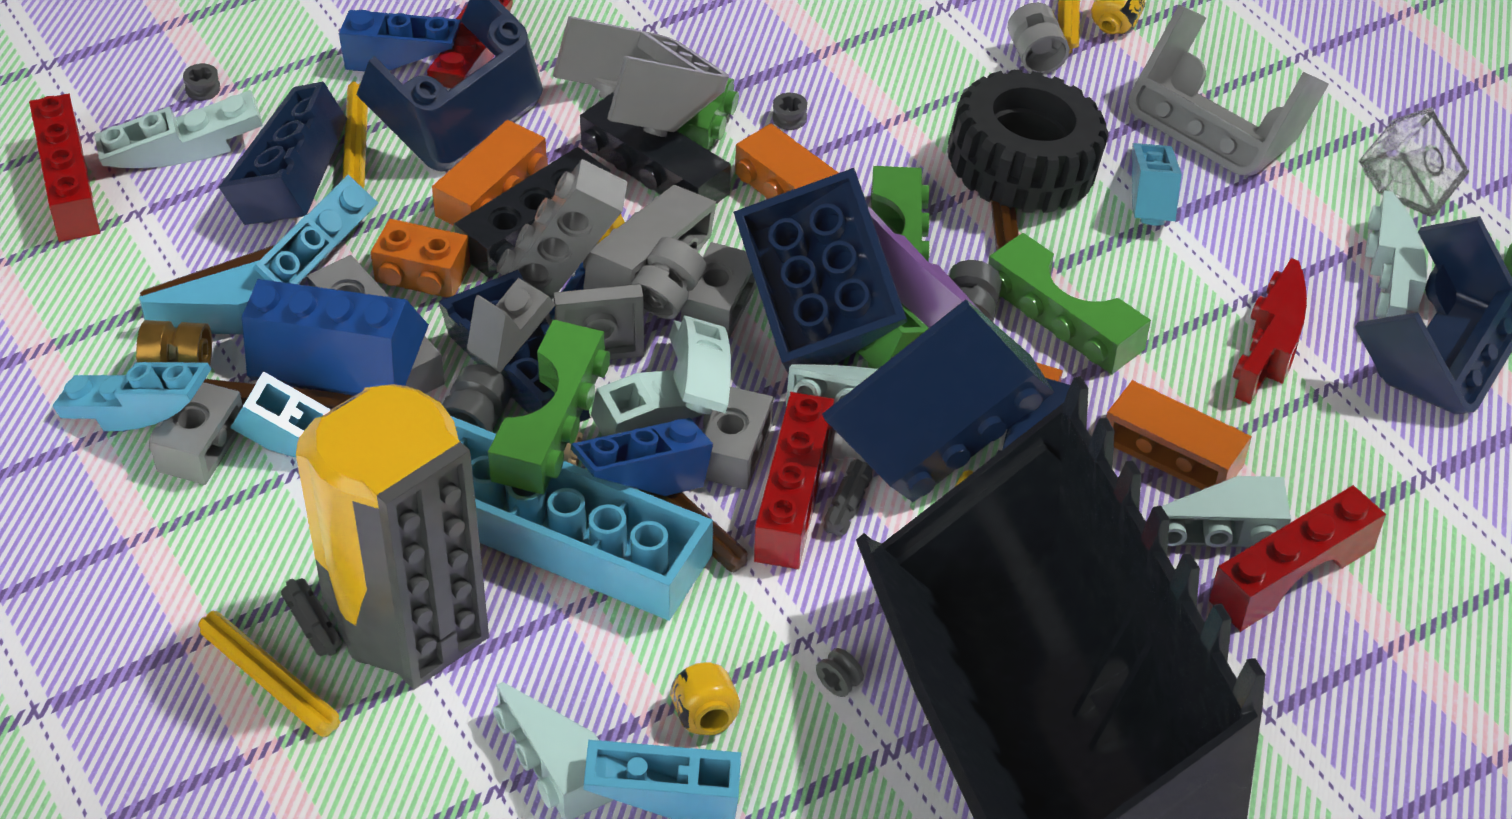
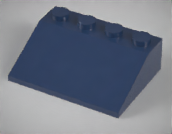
M855 168L733 212L781 362L788 374L789 367L795 364L834 365L908 322Z
M965 299L822 415L825 421L890 487L911 502H915L918 498L930 493L936 484L954 470L966 465L972 456L990 442L1002 437L1006 430L1022 417L1038 409L1042 402L1055 392L1032 356Z

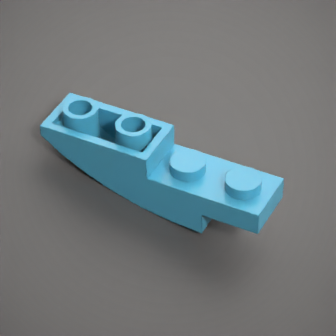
M347 175L255 264L253 269L265 280L299 285L374 209L378 202L351 176Z
M135 362L126 375H74L65 384L64 390L52 406L60 418L96 419L103 431L140 429L160 423L180 412L192 400L211 371V367L208 363Z

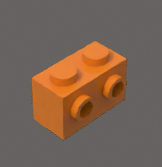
M390 218L371 250L373 274L376 282L446 298L456 294L471 266L468 235Z

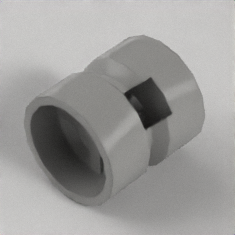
M1039 2L1028 3L1018 8L1008 20L1007 29L1027 71L1030 73L1036 71L1048 74L1057 70L1065 63L1069 56L1070 48L1053 10L1048 5Z
M662 237L648 256V265L643 266L630 285L641 284L643 308L661 318L674 319L689 298L688 291L696 287L705 273L707 265L703 257L688 244L675 238Z

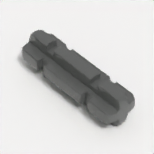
M859 459L850 462L846 471L847 476L843 477L831 502L833 506L828 509L824 517L825 524L823 528L828 534L834 533L840 537L847 533L851 524L849 520L854 518L865 494L864 489L869 486L873 477V468L867 462L863 463Z
M292 578L286 581L287 586L281 590V595L306 638L309 639V643L318 656L327 654L332 656L337 653L336 649L342 644L341 637L332 626V622L317 597L313 594L307 581L303 578L298 580Z

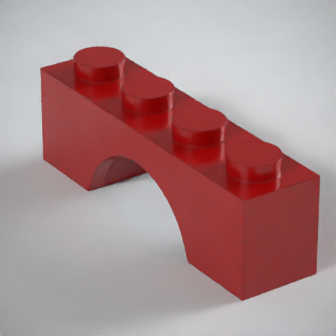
M1352 485L1219 565L1209 602L1212 605L1222 604L1231 618V623L1240 632L1275 611L1290 588L1316 566L1332 560L1343 569L1375 549L1386 513Z

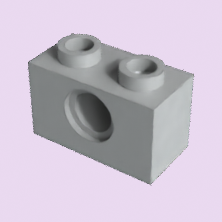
M711 242L703 256L707 269L696 287L688 291L689 298L681 309V322L684 315L723 326L726 328L728 338L730 339L757 284L746 251Z
M203 382L192 400L180 412L164 420L160 426L155 427L149 439V450L152 452L157 472L206 485L238 435V432L230 427L243 406L240 392Z
M730 387L726 413L712 410L711 414H704L703 426L705 428L703 433L713 443L705 480L748 490L772 427L773 396Z

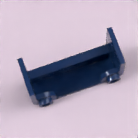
M469 0L461 23L496 57L449 91L439 81L425 75L413 77L405 84H402L375 56L367 64L356 95L433 170H451L506 120L512 122L518 120L534 108L541 97L543 87L527 31L522 23L498 0Z
M1481 216L1424 226L1418 231L1435 264L1427 280L1425 292L1428 300L1432 302L1437 312L1427 328L1418 312L1360 321L1355 325V329L1371 356L1379 376L1383 378L1386 384L1453 414L1472 413L1479 408L1512 353V277Z

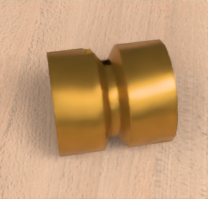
M144 320L142 322L136 344L137 362L208 363L209 366L211 365L212 334L208 324L181 322L175 328L171 321Z

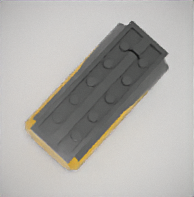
M390 384L365 387L362 392L339 404L321 417L315 418L299 436L296 459L322 598L336 616L339 634L346 643L348 652L354 660L397 673L415 690L489 638L470 450L459 441L454 420L441 402L418 389Z

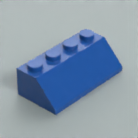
M257 279L242 315L246 373L251 380L258 381L261 374L265 372L289 386L352 396L362 392L365 387L390 384L405 386L429 324L407 299Z

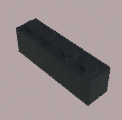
M613 92L580 115L581 145L590 153H594L614 165L619 171L625 172L643 183L648 189L654 190L661 195L672 185H677L714 200L716 204L730 194L731 164L678 131H668L666 137H661L645 132L643 130L644 127L608 120L614 96Z

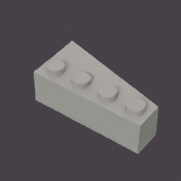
M672 185L660 196H656L651 203L639 212H635L620 227L613 229L607 237L595 245L583 260V268L586 269L583 290L630 285L643 266L648 265L647 258L662 237L678 239L698 252L711 237L716 201L677 185ZM643 308V314L645 315L648 311Z

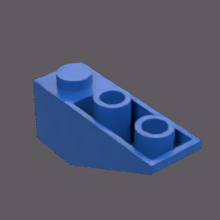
M349 10L338 33L345 70L365 72L369 60L375 56L390 71L452 49L461 27V19H449L439 16H416L404 13L371 12L368 10Z
M690 417L571 444V450L593 477L663 496L704 487L713 443Z

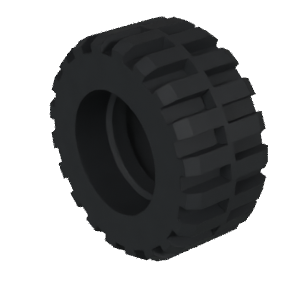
M1010 70L1007 74L998 71L991 73L987 78L983 76L976 80L962 93L957 105L947 153L957 177L962 178L964 186L971 192L974 190L979 192L980 198L989 203L993 200L1000 203V206L1009 207L1010 210L1014 207L1022 209V212L1033 213L1035 210H1042L1043 213L1054 212L1059 206L1065 209L1089 193L1090 188L1094 184L1107 143L1108 130L1102 112L1098 110L1096 103L1090 97L1085 98L1082 90L1076 86L1070 87L1064 84L1063 79L1055 76L1053 79L1043 76V73L1032 71L1031 74L1022 73V70Z

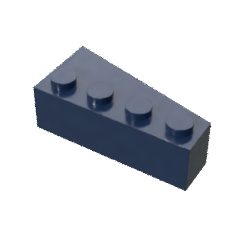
M324 81L293 87L218 187L244 225L262 222L269 224L276 220L307 215L347 121V117Z
M519 270L438 301L448 335L477 364L489 366L467 350L475 298L479 295L496 306L518 278L524 281ZM544 318L500 372L512 387V398L528 414L544 407L555 395L539 379L537 351L550 326L546 318ZM589 410L582 411L579 417L580 422L591 418Z

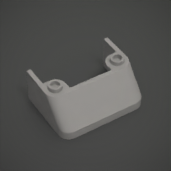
M1179 4L1130 92L1128 99L1130 111L1137 118L1233 173L1242 176L1255 175L1299 138L1329 83L1303 71L1283 107H1276L1270 110L1259 127L1198 94L1206 77V68L1201 59L1188 51L1207 17Z
M568 16L553 72V77L592 85L600 91L599 96L601 98H605L613 92L614 96L608 120L644 127L643 130L645 132L661 137H666L668 131H677L725 92L729 78L727 73L670 37Z

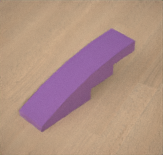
M868 206L900 301L929 328L965 299L979 310L939 265L929 263L905 236L893 233L872 208Z

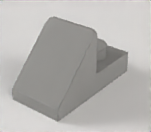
M520 278L514 282L496 306L477 295L474 301L467 350L476 358L501 372L555 306L554 302L548 295Z

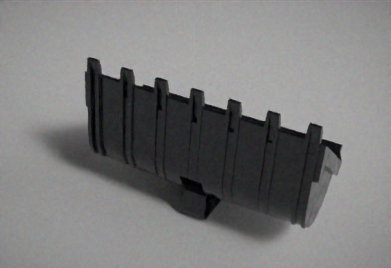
M1081 376L1073 378L1064 403L883 543L877 542L865 533L856 539L913 690L974 819H1247L1266 674L1256 658L1246 660L1238 678L1234 675L1227 662L1231 630L1229 614L1222 604L1213 605L1204 622L1197 609L1200 568L1191 553L1182 555L1176 569H1174L1167 556L1170 519L1162 506H1154L1147 521L1140 513L1141 472L1133 460L1126 461L1119 477L1113 471L1114 429L1107 418H1100L1092 436L1086 429L1089 388Z

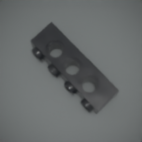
M576 147L454 223L455 233L468 235L471 265L489 279L499 273L497 272V266L505 250H513L515 248L517 237L523 226L534 223L537 210L545 198L550 200L553 198L556 186L565 171L571 173L581 159L611 173V170L581 148Z

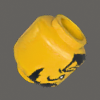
M1095 0L1091 8V16L1103 32L1107 34H1127L1135 28L1146 2L1145 0Z
M703 662L688 666L672 682L670 691L672 702L682 726L690 733L698 735L719 734L726 730L739 714L740 700L729 673L718 664Z

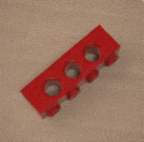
M70 93L30 100L29 104L46 193L58 241L63 242L101 234Z
M790 392L755 525L754 562L798 570L800 568L832 436V427L825 421L822 414L834 405L833 398Z

